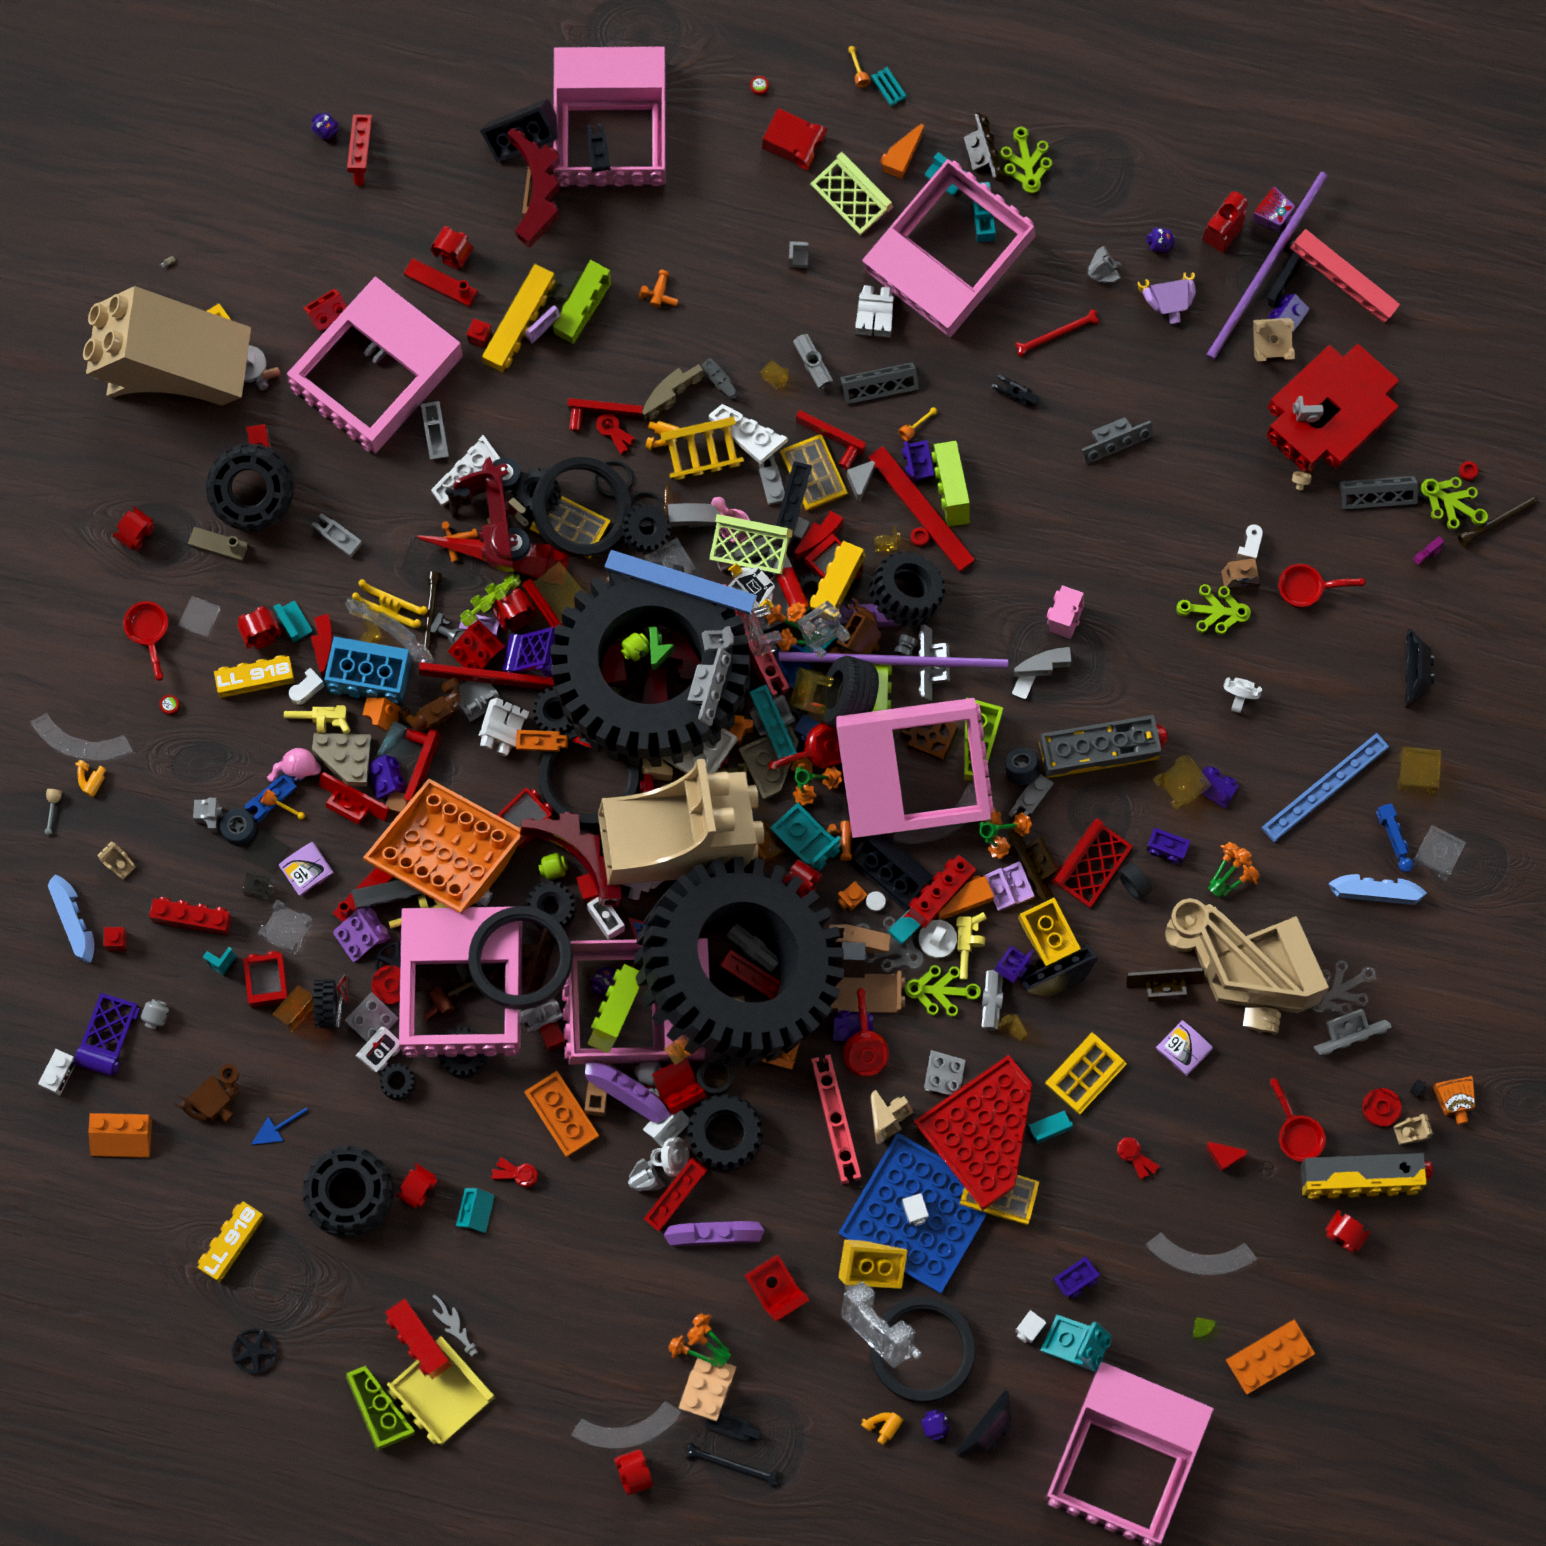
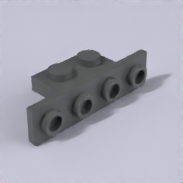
M1124 417L1091 431L1096 443L1082 448L1084 462L1086 464L1092 463L1153 437L1154 434L1150 420L1132 427Z

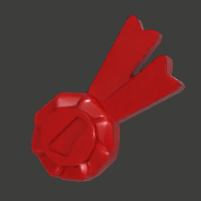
M607 413L602 414L597 419V431L603 436H611L620 455L623 452H627L628 448L624 442L631 446V442L635 438L619 429V420L613 414Z
M1125 1137L1118 1142V1156L1124 1161H1132L1140 1179H1143L1144 1176H1149L1144 1166L1151 1173L1155 1174L1156 1169L1160 1168V1166L1140 1154L1141 1146L1135 1138Z
M500 1157V1162L496 1163V1166L503 1170L492 1169L493 1175L491 1179H515L518 1186L528 1188L536 1184L539 1174L531 1164L524 1163L516 1167Z

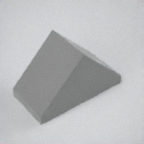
M873 461L847 470V478L858 501H861L875 470V462Z

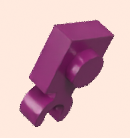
M1440 536L1437 537L1424 550L1416 554L1413 561L1419 565L1431 555L1434 557L1443 550V539Z

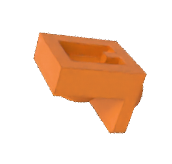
M854 881L843 892L840 891L838 893V903L843 909L847 908L851 912L868 895Z

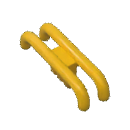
M363 579L359 581V586L364 591L379 597L380 606L362 598L358 593H353L352 599L357 604L411 628H419L421 626L420 620L409 619L398 614L402 607L413 613L426 615L428 612L427 607H419L370 586Z

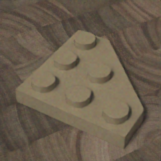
M789 725L786 729L797 750L799 741L791 725ZM768 735L739 748V752L763 801L781 793L791 763L776 770L768 768L770 762L779 760Z
M314 733L313 754L324 761L325 765L334 774L342 778V781L347 786L367 787L371 735Z

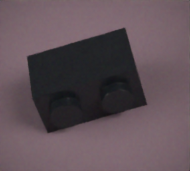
M842 942L844 958L838 964V968L844 969L843 977L865 978L866 943Z

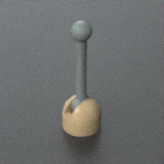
M47 789L46 798L51 803L48 825L45 829V834L48 836L52 834L51 824L54 804L61 799V790Z

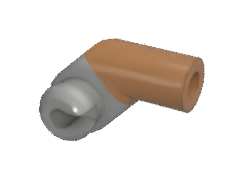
M275 367L262 371L256 380V386H258L259 390L267 389V381L270 378L280 376L279 368Z

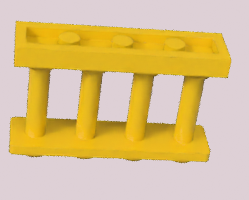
M732 416L660 433L661 440H666V444L668 443L675 471L669 473V477L679 480L686 478L685 474L692 473L693 476L704 474L703 470L711 469V472L722 470V466L729 465V468L740 466V462H743L744 459L743 457L737 458L731 434L732 425L736 424L735 418ZM721 428V431L724 432L730 460L718 462L712 435L714 433L713 429ZM700 432L705 435L711 464L700 466L694 437H696L695 433ZM684 436V439H687L693 468L686 470L681 468L676 446L677 438Z

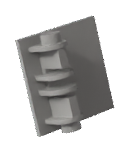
M466 681L459 687L461 694L460 707L470 722L486 713L491 699H500L497 690L490 683Z
M371 992L345 1021L349 1027L354 1029L368 1042L381 1026L389 1030L399 1018Z
M554 998L540 1006L521 1012V1020L527 1032L538 1030L541 1026L554 1023L564 1017Z
M931 1050L924 1084L925 1091H936L952 1095L959 1090L966 1060Z

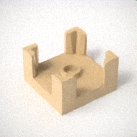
M1291 318L1253 320L1254 357L1257 361H1267L1266 358L1270 357L1295 359V350L1292 347L1294 321Z

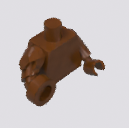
M849 599L854 603V607L852 608L850 605L845 604L846 609L856 610L857 612L852 614L836 643L851 651L843 652V649L832 645L827 648L825 653L870 655L871 652H878L881 647L880 643H878L881 632L877 629L878 624L875 615L863 606L860 607L857 599Z
M454 677L441 685V689L444 693L449 694L445 698L441 696L419 709L415 716L411 715L408 707L403 712L398 711L401 721L407 722L415 729H421L423 733H426L454 717L455 714L453 712L461 704L459 689L461 683L458 678Z
M226 1064L220 1068L219 1078L224 1083V1089L212 1074L187 1099L178 1095L182 1102L179 1105L173 1102V1105L182 1108V1111L192 1119L201 1121L211 1120L213 1122L220 1117L225 1123L229 1122L234 1114L228 1107L233 1103L232 1101L236 1098L239 1091L238 1082L236 1083L239 1078L237 1068L231 1064Z

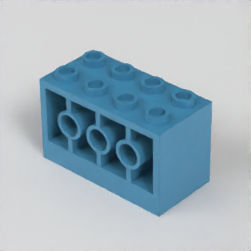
M334 636L324 680L328 691L335 695L344 693L349 694L353 698H360V696L386 698L396 705L398 703L403 704L412 664L409 649Z

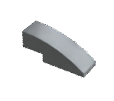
M440 401L421 404L430 459L448 457Z
M668 504L669 524H671V527L688 526L693 528L717 525V522H715L716 515H720V513L712 504Z
M1070 647L1045 651L1023 661L1014 668L1013 677L1051 675L1053 668L1070 667Z

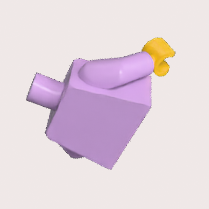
M1184 273L1182 280L1150 285V288L1149 281L1146 279L1145 286H1141L1140 282H1138V289L1143 293L1147 303L1160 314H1169L1170 324L1181 322L1179 311L1187 310L1196 294L1193 281L1195 274L1191 273V278H1188L1186 273Z

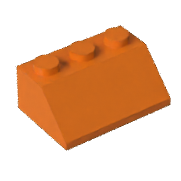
M90 1113L88 1132L90 1156L150 1158L152 1118L145 1114Z

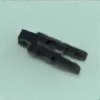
M1000 373L998 374L997 378L1009 385L1007 389H1004L997 384H993L992 389L1023 405H1026L1027 402L1034 406L1037 405L1039 398L1031 394L1033 390ZM1018 389L1020 392L1015 394L1013 391Z

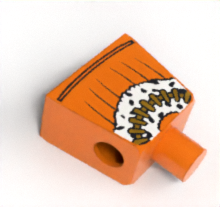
M1469 1076L1436 1083L1433 1089L1444 1115L1455 1114L1457 1125L1468 1123L1466 1112L1472 1111L1475 1108L1473 1077Z

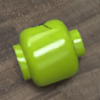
M633 633L622 641L623 650L621 652L627 660L631 658L633 661H638L649 653L650 643L642 633L640 635Z
M559 853L544 856L541 859L542 865H539L541 876H546L550 881L564 877L566 871L569 870L565 856H561Z

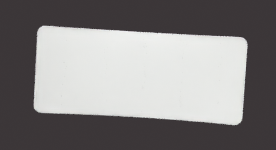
M1036 676L1019 677L1012 694L1026 699Z

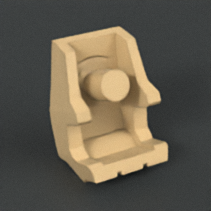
M649 758L641 759V775L652 774V779L672 780L673 768L668 763L662 761V767H652L648 761Z
M111 841L108 844L109 847L106 846L103 852H100L97 856L109 870L123 880L136 866L127 854Z
M1267 1007L1245 1008L1243 1027L1258 1033L1268 1032L1272 1033V1035H1277L1281 1013L1277 1009Z
M1420 1114L1418 1117L1407 1118L1393 1127L1399 1145L1420 1142L1432 1136L1433 1133L1430 1129V1123L1427 1122V1115Z

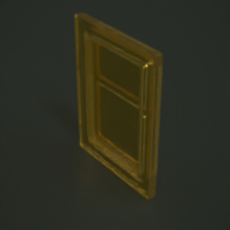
M558 562L539 579L534 581V584L563 625L562 612L566 606L572 609L575 608L574 595L580 589L582 591L583 589L563 565Z

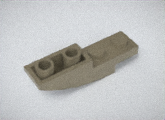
M698 364L685 373H682L680 368L668 375L648 398L642 411L644 421L655 418L663 409H670L676 402V393L680 394L690 384L698 383L703 377L701 366Z

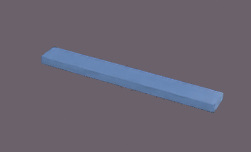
M613 550L610 551L605 564L606 570L750 615L757 598L755 594Z
M1376 733L1262 826L1261 829L1273 843L1276 842L1387 751L1389 746Z

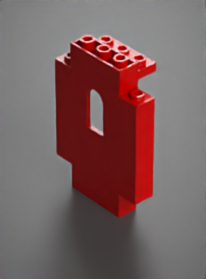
M1356 344L1344 357L1329 345L1270 400L1267 408L1278 419L1270 425L1266 433L1268 435L1267 438L1288 459L1295 462L1301 471L1310 474L1322 457L1328 465L1333 466L1337 470L1395 414L1399 406L1388 395L1395 389L1399 379L1359 344ZM1298 396H1303L1304 406L1321 405L1326 399H1329L1340 411L1322 428H1313L1309 425L1308 421H1297L1296 414L1293 413V403L1296 402Z

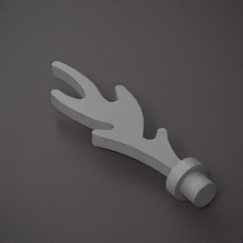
M433 1295V1298L441 1305L443 1314H439L435 1309L433 1313L443 1323L451 1327L450 1329L445 1328V1331L460 1339L466 1346L465 1352L469 1353L471 1357L475 1356L478 1353L475 1349L476 1345L469 1343L467 1329L464 1328L463 1332L460 1333V1318L456 1309L452 1308L453 1315L450 1316L441 1299Z

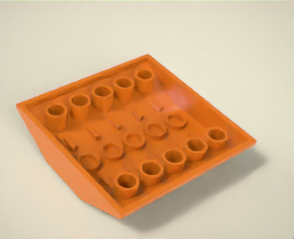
M428 778L366 853L363 860L461 914L481 899L504 871L523 836L520 835L519 827Z

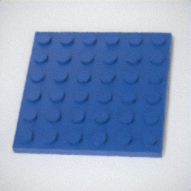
M897 1132L838 1235L846 1240L867 1241L907 1249L904 1273L941 1294L988 1213L961 1206L960 1201L964 1186L941 1157ZM921 1193L928 1213V1219L925 1220L926 1223L919 1226L909 1225L902 1205V1199Z

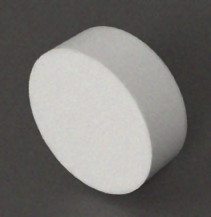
M877 891L871 892L866 898L868 909L873 912L881 911L885 906L884 895Z

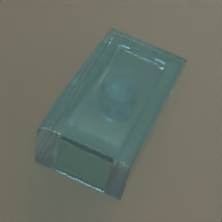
M395 721L393 722L377 753L378 758L388 755L405 737L408 730L406 726Z

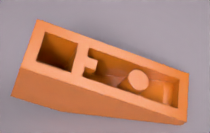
M923 124L917 126L890 147L887 154H883L880 161L882 172L903 179L924 133Z
M978 875L970 878L969 882L938 913V920H944L992 902L994 896L986 876L980 877Z

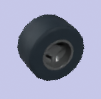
M1019 748L1011 751L1006 756L1004 761L1006 774L1012 783L1027 785L1039 777V759L1034 751L1027 748Z
M232 809L223 815L220 821V830L228 843L242 846L254 838L256 824L248 811Z

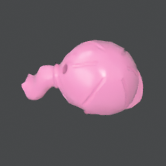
M722 497L713 498L711 504L716 507L720 515L750 521L747 514L743 511L727 508ZM721 528L722 536L725 539L731 535L728 528ZM742 531L736 535L740 543L748 539L746 532ZM734 538L729 540L730 542L737 544Z
M295 748L288 751L283 756L281 762L273 765L272 773L267 776V779L270 782H274L279 777L280 772H284L288 776H296L295 780L297 781V779L301 780L306 776L319 775L321 766L310 751L303 748Z

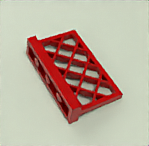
M1096 818L1074 847L1051 883L1056 887L1059 886L1085 906L1091 908L1133 846ZM1102 830L1108 834L1110 842L1100 843L1098 835ZM1121 843L1126 847L1125 851L1122 854H1115L1114 844ZM1110 844L1112 855L1102 857L1100 846ZM1097 847L1099 857L1089 859V848ZM1113 858L1114 867L1105 870L1103 859ZM1100 860L1101 871L1092 872L1090 861ZM1087 862L1088 873L1078 874L1077 865ZM1102 873L1103 883L1094 885L1092 875ZM1089 875L1091 886L1081 887L1079 877ZM1076 877L1078 888L1071 889L1065 885L1068 878ZM1092 889L1093 897L1090 901L1083 898L1082 890Z

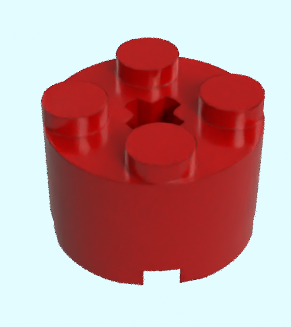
M444 226L432 244L430 251L436 258L438 256L443 258L442 263L459 269L465 264L474 246L468 241L469 237L462 232L456 233L451 228Z
M134 506L132 507L133 512L129 510L118 523L117 528L119 531L118 533H113V538L130 550L135 549L138 551L144 543L142 539L145 535L149 536L155 529V526H153L154 520Z
M520 588L513 590L501 600L496 599L494 601L493 612L505 632H508L507 629H511L512 632L518 631L531 623L530 618L532 616L534 618L537 616V611L526 592L521 591Z
M261 606L254 612L243 614L238 618L237 628L248 649L254 646L256 649L269 646L276 641L275 637L277 635L279 637L281 635V630L272 611L266 609L265 606Z
M798 860L791 867V872L788 876H785L782 882L787 883L795 875L801 878L803 882L796 893L803 898L810 891L816 890L814 884L819 882L822 874Z
M418 1163L414 1165L417 1169H411L400 1187L402 1193L399 1194L397 1192L395 1196L415 1209L417 1206L420 1208L423 1206L427 1199V1196H425L427 1190L432 1191L437 1183L436 1175Z
M1337 1210L1325 1229L1327 1232L1326 1237L1335 1243L1337 1240L1343 1243L1342 1248L1351 1254L1354 1251L1359 1252L1371 1231L1368 1229L1365 1232L1363 1230L1364 1225L1347 1214L1342 1217L1340 1215L1341 1211Z
M641 1449L614 1458L627 1496L653 1487L652 1478Z

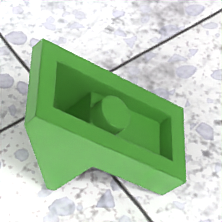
M650 627L652 670H657L674 652V645H662V634H658L657 627Z

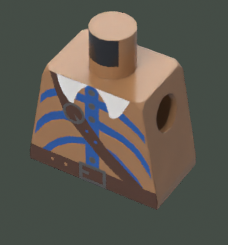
M1254 558L1229 562L1221 571L1223 585L1229 589L1260 585L1256 560Z

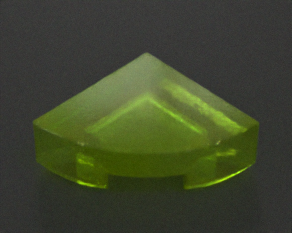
M1196 1317L1192 1338H1200L1207 1335L1213 1329L1216 1321Z

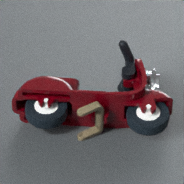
M489 456L482 466V471L471 474L466 471L458 472L454 476L453 490L447 488L445 493L449 499L451 516L457 518L459 515L458 504L469 505L474 495L487 492L491 524L482 525V531H479L480 542H484V548H481L482 558L486 559L487 563L497 570L515 572L514 561L522 560L527 556L531 543L528 535L523 530L509 528L508 514H511L523 527L528 526V521L521 515L526 512L525 508L516 499L512 498L506 502L505 491L514 489L519 484L521 469L510 458H500L492 462Z

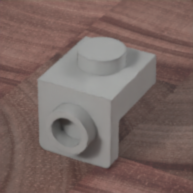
M1298 396L1296 402L1293 403V413L1296 414L1297 421L1315 422L1320 420L1323 414V406H1304L1303 396Z
M726 626L723 630L704 631L702 633L705 652L717 651L718 648H723L727 651L734 643V635L731 632L730 626Z

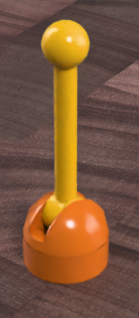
M850 46L848 51L852 54L858 72L855 75V83L857 87L862 88L870 84V79L867 73L861 72L855 55V47Z
M932 407L930 412L913 426H902L898 430L900 436L905 441H909L915 434L914 429L931 415H935L937 409Z
M267 789L261 799V803L264 805L272 806L276 804L297 815L300 820L305 818L303 812H297L277 801V796L273 791Z

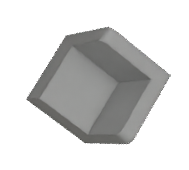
M790 241L789 267H808V242Z

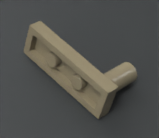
M197 527L193 528L188 542L190 547L240 562L243 561L248 548L247 542L240 541L235 536L227 537Z

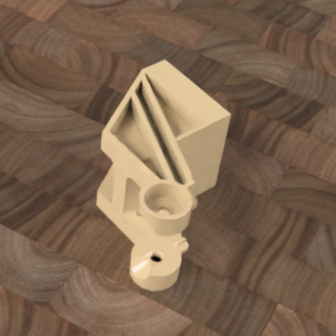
M1189 898L1183 899L1174 907L1171 919L1166 926V942L1171 948L1179 952L1195 951L1201 967L1204 968L1205 976L1217 1002L1257 1008L1267 1007L1292 1013H1299L1319 1005L1329 987L1297 916L1245 936L1223 913L1217 910L1216 906L1213 907L1211 904L1204 905L1197 899Z

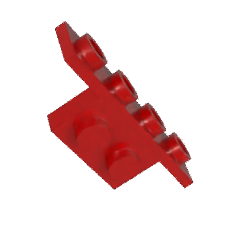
M325 772L321 774L318 786L333 793L326 802V808L358 825L367 813L383 821L387 819L389 807L384 803L378 802L351 786H347L332 775H328Z

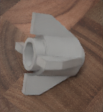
M1105 246L1096 251L1088 268V274L1092 280L1097 282H1116L1120 279L1117 270L1114 269L1121 264L1107 256L1108 252Z
M643 1158L634 1166L629 1175L630 1180H628L629 1186L633 1191L660 1190L665 1187L664 1182L658 1177L651 1160L646 1162Z

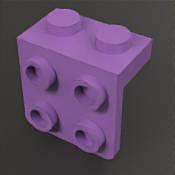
M370 907L357 909L334 930L335 937L353 962L358 961L376 944L386 943L391 938L387 928L381 924L376 912Z

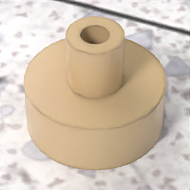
M1293 472L1292 481L1297 483L1296 489L1303 490L1304 485L1311 483L1312 476L1305 472Z

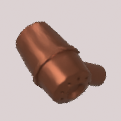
M441 987L435 988L430 993L435 1006L422 1016L426 1021H429L439 1012L443 1016L451 1014L455 1010L451 997Z

